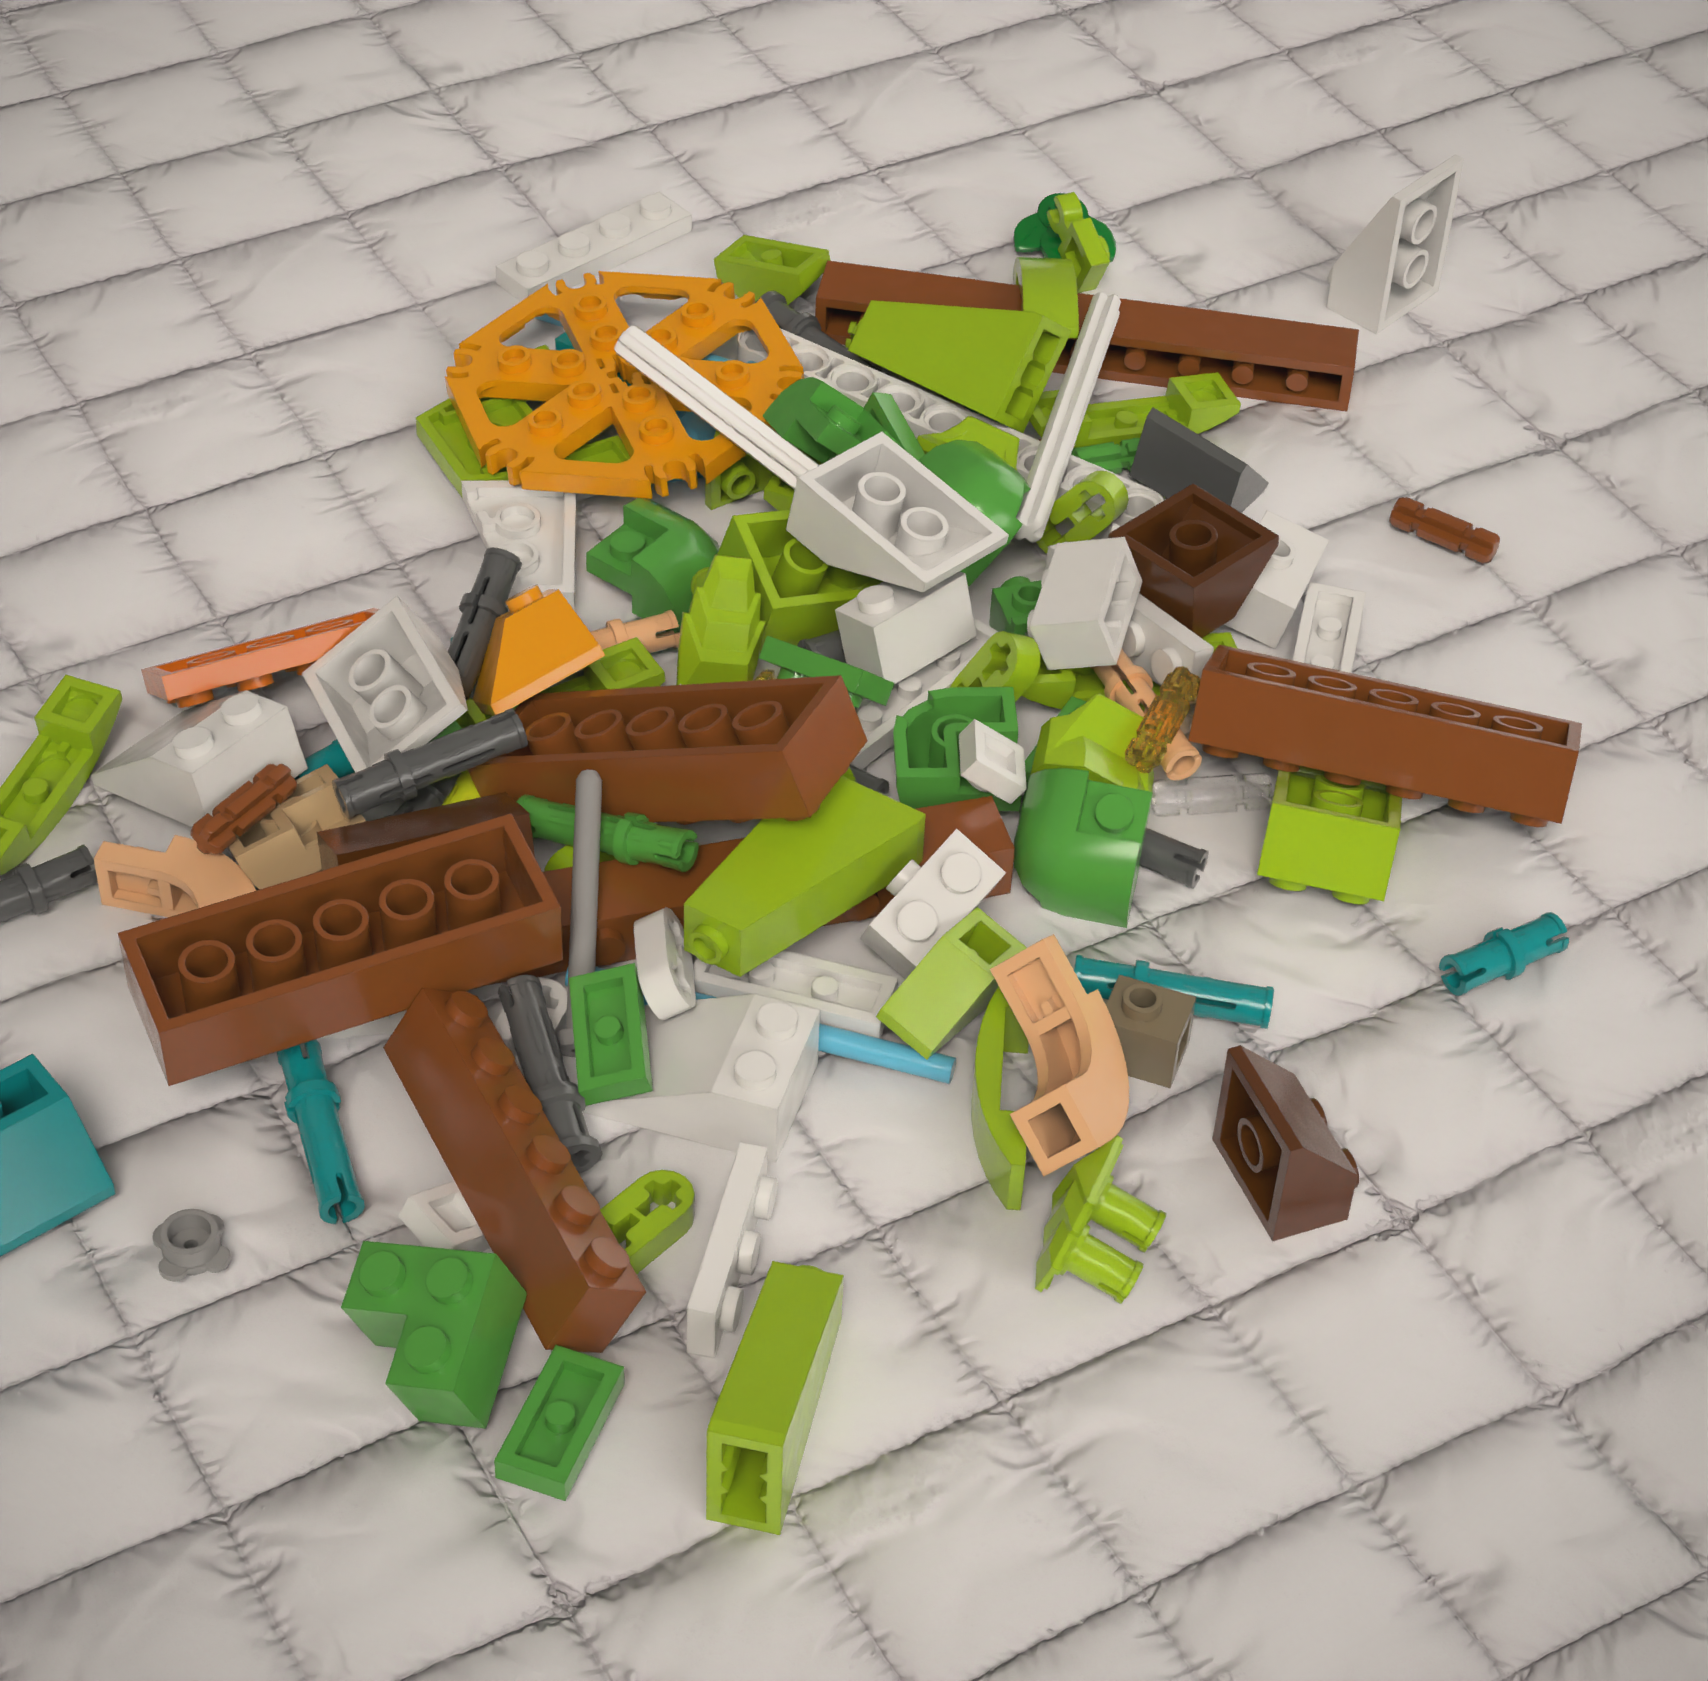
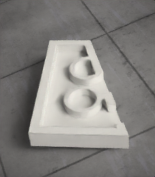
M509 480L461 481L462 499L486 549L494 547L507 550L520 558L519 562H522V567L517 573L509 598L537 584L542 593L548 589H559L571 607L575 609L577 493L526 490L521 488V484L515 486L509 484Z

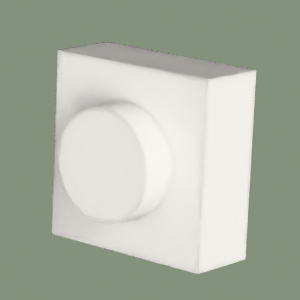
M974 719L959 734L961 776L966 778L976 789L982 792H990L1007 803L1012 804L1027 789L1024 747Z
M455 1180L409 1196L398 1214V1217L420 1240L424 1247L475 1252L490 1248Z

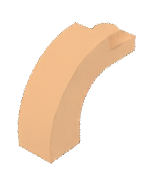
M174 835L166 852L103 841L94 857L102 905L171 917L256 891L251 880L231 858L222 852L220 854H204L197 849V842L195 840Z
M1054 934L990 969L1027 1037L1035 1059L1038 1084L1034 1099L1028 1105L1011 1113L1010 1116L1043 1177L1099 1148L1117 1136L1125 1123L1129 1107L1127 1066L1111 1015L1098 989L1089 994L1085 992Z

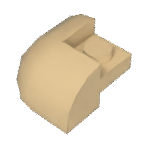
M328 764L295 780L297 782L295 793L282 804L276 802L275 809L244 835L239 837L236 834V840L228 847L242 871L256 888H267L322 871L317 832L366 822L361 814L351 819L346 818L332 786V780L338 777Z

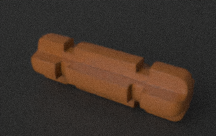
M1399 498L1391 511L1389 521L1392 526L1406 532H1414L1416 530V536L1454 552H1462L1464 550L1466 557L1481 563L1491 562L1499 547L1500 537L1498 534L1481 527L1474 530L1473 524L1435 508L1428 507L1424 509L1423 503L1411 498Z
M268 764L254 776L253 783L248 780L213 809L212 815L207 813L192 826L190 834L197 842V849L204 854H220L234 843L236 834L239 837L244 835L275 809L276 802L282 804L293 795L297 789V782L291 776V769L284 764H279L278 766Z

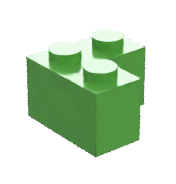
M363 1241L341 1308L375 1346L396 1348L385 1384L419 1421L487 1428L527 1292L496 1253Z

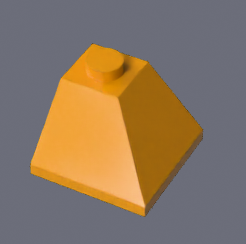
M536 584L505 601L509 611L495 619L473 696V701L482 713L494 716L513 708L605 656L599 643L559 589H548L542 593Z

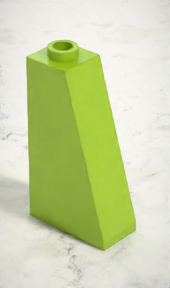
M871 300L864 316L856 327L855 336L848 351L1024 433L1069 338L1071 330L1041 314L1030 311Z
M841 776L822 801L819 809L811 817L799 821H787L784 818L762 819L684 903V950L695 955L704 963L716 965L736 976H743L888 886L912 859L919 865L923 860L926 814Z
M772 1261L707 1428L706 1520L776 1535L781 1534L841 1323L844 1275L825 1272L810 1265L796 1266Z

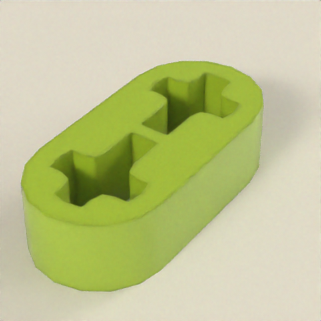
M1095 471L1087 475L1054 502L1043 536L1040 540L1036 541L1039 548L1047 554L1048 546L1091 540L1127 509L1129 498L1123 482L1115 474L1108 471ZM1100 493L1106 502L1092 512L1086 505V502ZM1069 517L1075 526L1067 533L1061 535L1055 526Z
M1005 631L996 632L958 674L950 688L1013 687L1016 702L1033 683L1040 667L1038 644L1033 638L1026 635Z
M657 1170L641 1176L600 1209L618 1243L620 1244L626 1239V1248L624 1250L627 1252L630 1264L636 1274L683 1237L693 1225L695 1217L694 1189L691 1182L685 1176L675 1171ZM654 1202L657 1205H659L653 1211L650 1212L651 1203ZM670 1202H674L675 1208L671 1209L667 1205Z

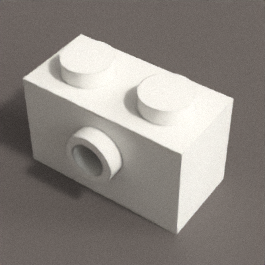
M1266 510L1259 524L1279 535L1278 547L1236 616L1224 625L1276 649L1329 540Z
M1125 537L1057 543L1049 568L1045 569L1042 574V589L1035 609L1030 611L1027 619L1028 636L1033 638L1038 644L1039 651L1048 670L1117 664L1143 582Z
M960 571L925 592L884 581L878 585L863 589L856 598L835 609L846 664L893 682L894 685L977 636L966 574Z
M956 829L922 867L912 859L890 882L886 889L895 897L869 924L860 939L906 979L937 941L972 912L993 890L1006 872Z

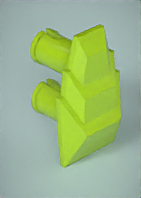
M715 554L710 567L699 570L691 581L693 597L689 612H682L676 685L753 681L766 621L760 620L761 593L755 592L752 559Z
M1118 1135L1075 1163L1053 1192L1051 1214L1044 1227L1043 1249L1036 1262L1035 1289L1042 1292L1044 1288L1048 1289L1054 1275L1063 1276L1066 1271L1113 1297L1114 1301L1122 1304L1134 1287L1144 1264L1138 1260L1134 1261L1090 1235L1091 1226L1087 1225L1092 1220L1133 1244L1139 1251L1144 1253L1152 1244L1166 1218V1213L1162 1210L1158 1211L1112 1184L1114 1176L1111 1173L1124 1146L1121 1144L1123 1138Z

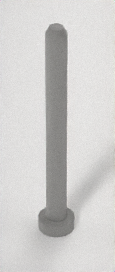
M583 770L576 779L566 1029L556 1032L561 1053L563 1056L575 1057L569 978L595 972L602 779L595 770Z

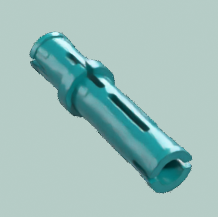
M1082 955L1076 956L1074 972L1087 994L1098 989L1102 998L1109 999L1118 976L1123 975L1195 996L1194 1015L1197 1017L1256 1025L1264 1029L1268 1028L1274 987L1254 986L1210 977L1149 968L1150 962L1136 960L1135 966L1084 958Z
M315 1039L304 1043L307 1056L304 1058L300 1044L277 1051L278 1062L282 1067L288 1089L285 1096L286 1102L284 1103L288 1118L292 1122L297 1123L319 1204L320 1218L324 1222L336 1224L337 1216L333 1204L338 1202L342 1222L346 1223L357 1218L363 1212L365 1204L358 1188L337 1113L340 1109L339 1103H341L339 1090L333 1082L328 1080L322 1059L321 1045Z

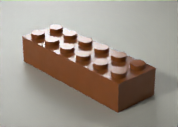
M1218 645L1202 671L1188 741L1203 744L1202 750L1217 757L1237 758L1239 752L1263 757V764L1265 766L1280 771L1297 772L1300 766L1325 771L1324 777L1338 784L1356 786L1361 784V780L1386 785V792L1397 797L1421 799L1423 793L1447 798V804L1460 811L1483 813L1485 807L1510 812V819L1517 823L1532 827H1546L1548 821L1562 824L1579 754L1582 723Z
M841 675L538 693L520 703L514 710L515 714L519 716L526 732L527 747L493 758L486 763L469 769L468 772L480 797L506 792L516 802L523 795H533L548 801L575 805L576 779L583 770H595L602 779L601 811L603 813L624 816L627 812H634L645 815L649 822H677L681 825L714 820H730L733 823H743L752 819L784 818L787 821H799L811 817L819 809L822 801L840 777L847 772L849 765L868 740Z
M511 813L118 933L127 985L168 1086L408 1010L422 987L451 992L457 990L468 991L563 960L561 906Z

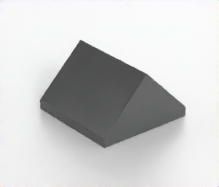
M1153 407L1146 417L1129 474L1167 499L1194 483L1241 513L1264 492L1269 484L1268 481L1245 462Z

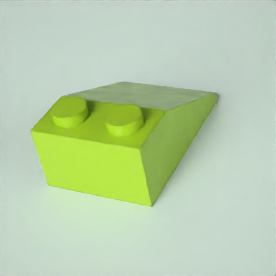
M790 509L733 515L717 554L752 559L755 592L761 593L760 620L766 621L760 653L767 636L797 646L800 640H808L839 630L835 609L856 598L863 589L884 582L833 567L823 562L786 530Z
M1300 766L1297 772L1278 770L1257 875L1269 877V882L1272 885L1285 890L1303 891L1307 886L1331 890L1333 897L1347 903L1367 904L1370 899L1384 901L1401 828L1402 798L1386 792V785L1361 780V784L1356 786L1338 784L1327 780L1324 777L1325 771Z

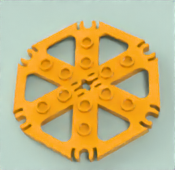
M598 271L600 284H597L594 275L585 273L583 274L584 286L576 289L567 287L563 279L557 280V295H554L549 290L547 283L459 343V349H455V366H448L446 369L447 377L445 376L447 394L481 468L487 463L488 473L493 475L500 469L507 467L509 484L513 486L521 484V488L526 490L653 499L651 484H654L656 493L662 497L669 496L667 482L672 479L685 480L688 487L692 490L698 486L697 472L705 478L707 485L747 455L746 452L721 433L713 439L703 441L689 437L675 411H692L616 354L614 348L618 338L629 328L615 301L619 296L636 294L651 299H688L687 303L645 333L774 431L775 429L765 420L763 414L783 390L797 380L804 379L802 364L763 299L760 298L755 303V293L750 291L744 294V296L735 299L734 284L731 282L722 284L721 279ZM547 314L549 317L561 322L574 349H532L520 345L505 346L501 343L524 329L525 324L535 317ZM750 330L755 332L768 354L765 360L758 363H744L739 360H728L725 362L702 360L738 333ZM619 372L623 380H627V382L631 384V386H628L626 381L622 382V380L617 376V373ZM489 397L546 402L513 425L497 426L490 422L479 398ZM612 424L630 456V459L621 463L565 460L566 457Z

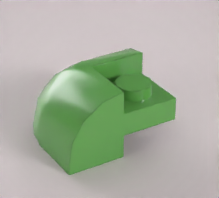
M814 377L797 380L787 387L763 414L765 420L783 439L821 463H825L880 432L886 434L900 446L865 408Z
M954 440L934 447L920 458L919 461L1009 534L1007 544L960 571L966 574L967 585L970 586L1010 543L1023 525L1016 516L1023 501V495L1031 489L1025 478L989 448L977 441Z
M637 498L623 506L624 524L586 553L587 572L631 594L632 613L641 618L672 610L677 618L679 627L665 631L674 630V633H678L681 630L682 612H689L692 601L691 581L693 576L699 570L710 567L714 555L718 554L719 544L694 521L651 499Z
M951 687L928 691V700L908 709L903 716H896L893 731V751L896 787L901 803L916 809L992 796L998 811H1020L1022 794L1012 804H1009L990 792H982L976 789L966 778L961 776L959 734L974 719L1017 743L1018 722L1013 687Z
M1057 768L1044 769L1031 774L1027 781V789L1025 790L1014 838V868H1016L1022 885L1040 902L1042 908L1066 917L1127 928L1153 792L1089 780V771Z

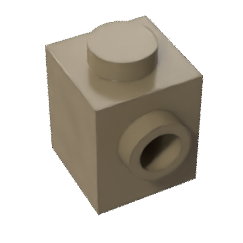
M1119 975L1109 999L1103 998L1120 1039L1128 1076L1171 1088L1190 1041L1196 997Z

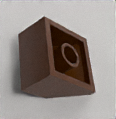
M1194 483L1108 534V538L1125 537L1143 581L1139 594L1201 638L1236 616L1279 544V535Z
M1241 1045L1229 1048L1227 1050L1212 1140L1272 1242L1348 1220L1354 1189L1359 1184V1172L1351 1152L1346 1148H1340L1327 1127L1326 1116L1321 1104L1317 1099L1309 1098L1294 1073Z

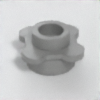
M185 1209L169 1216L164 1223L154 1230L152 1235L154 1245L162 1250L163 1259L158 1265L160 1275L169 1281H180L186 1275H198L206 1271L217 1273L224 1270L231 1261L229 1249L221 1244L220 1236L224 1232L223 1220L217 1215L209 1214L199 1209Z

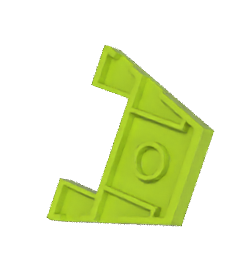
M542 345L535 348L550 350L547 345ZM449 398L415 417L418 438L461 497V481L508 480L507 467L500 469L493 475L488 473L487 463L481 468ZM479 398L490 422L497 426L513 425L532 412V409L526 403L528 400ZM616 435L583 445L566 457L565 460L621 463L630 459V456L622 440Z

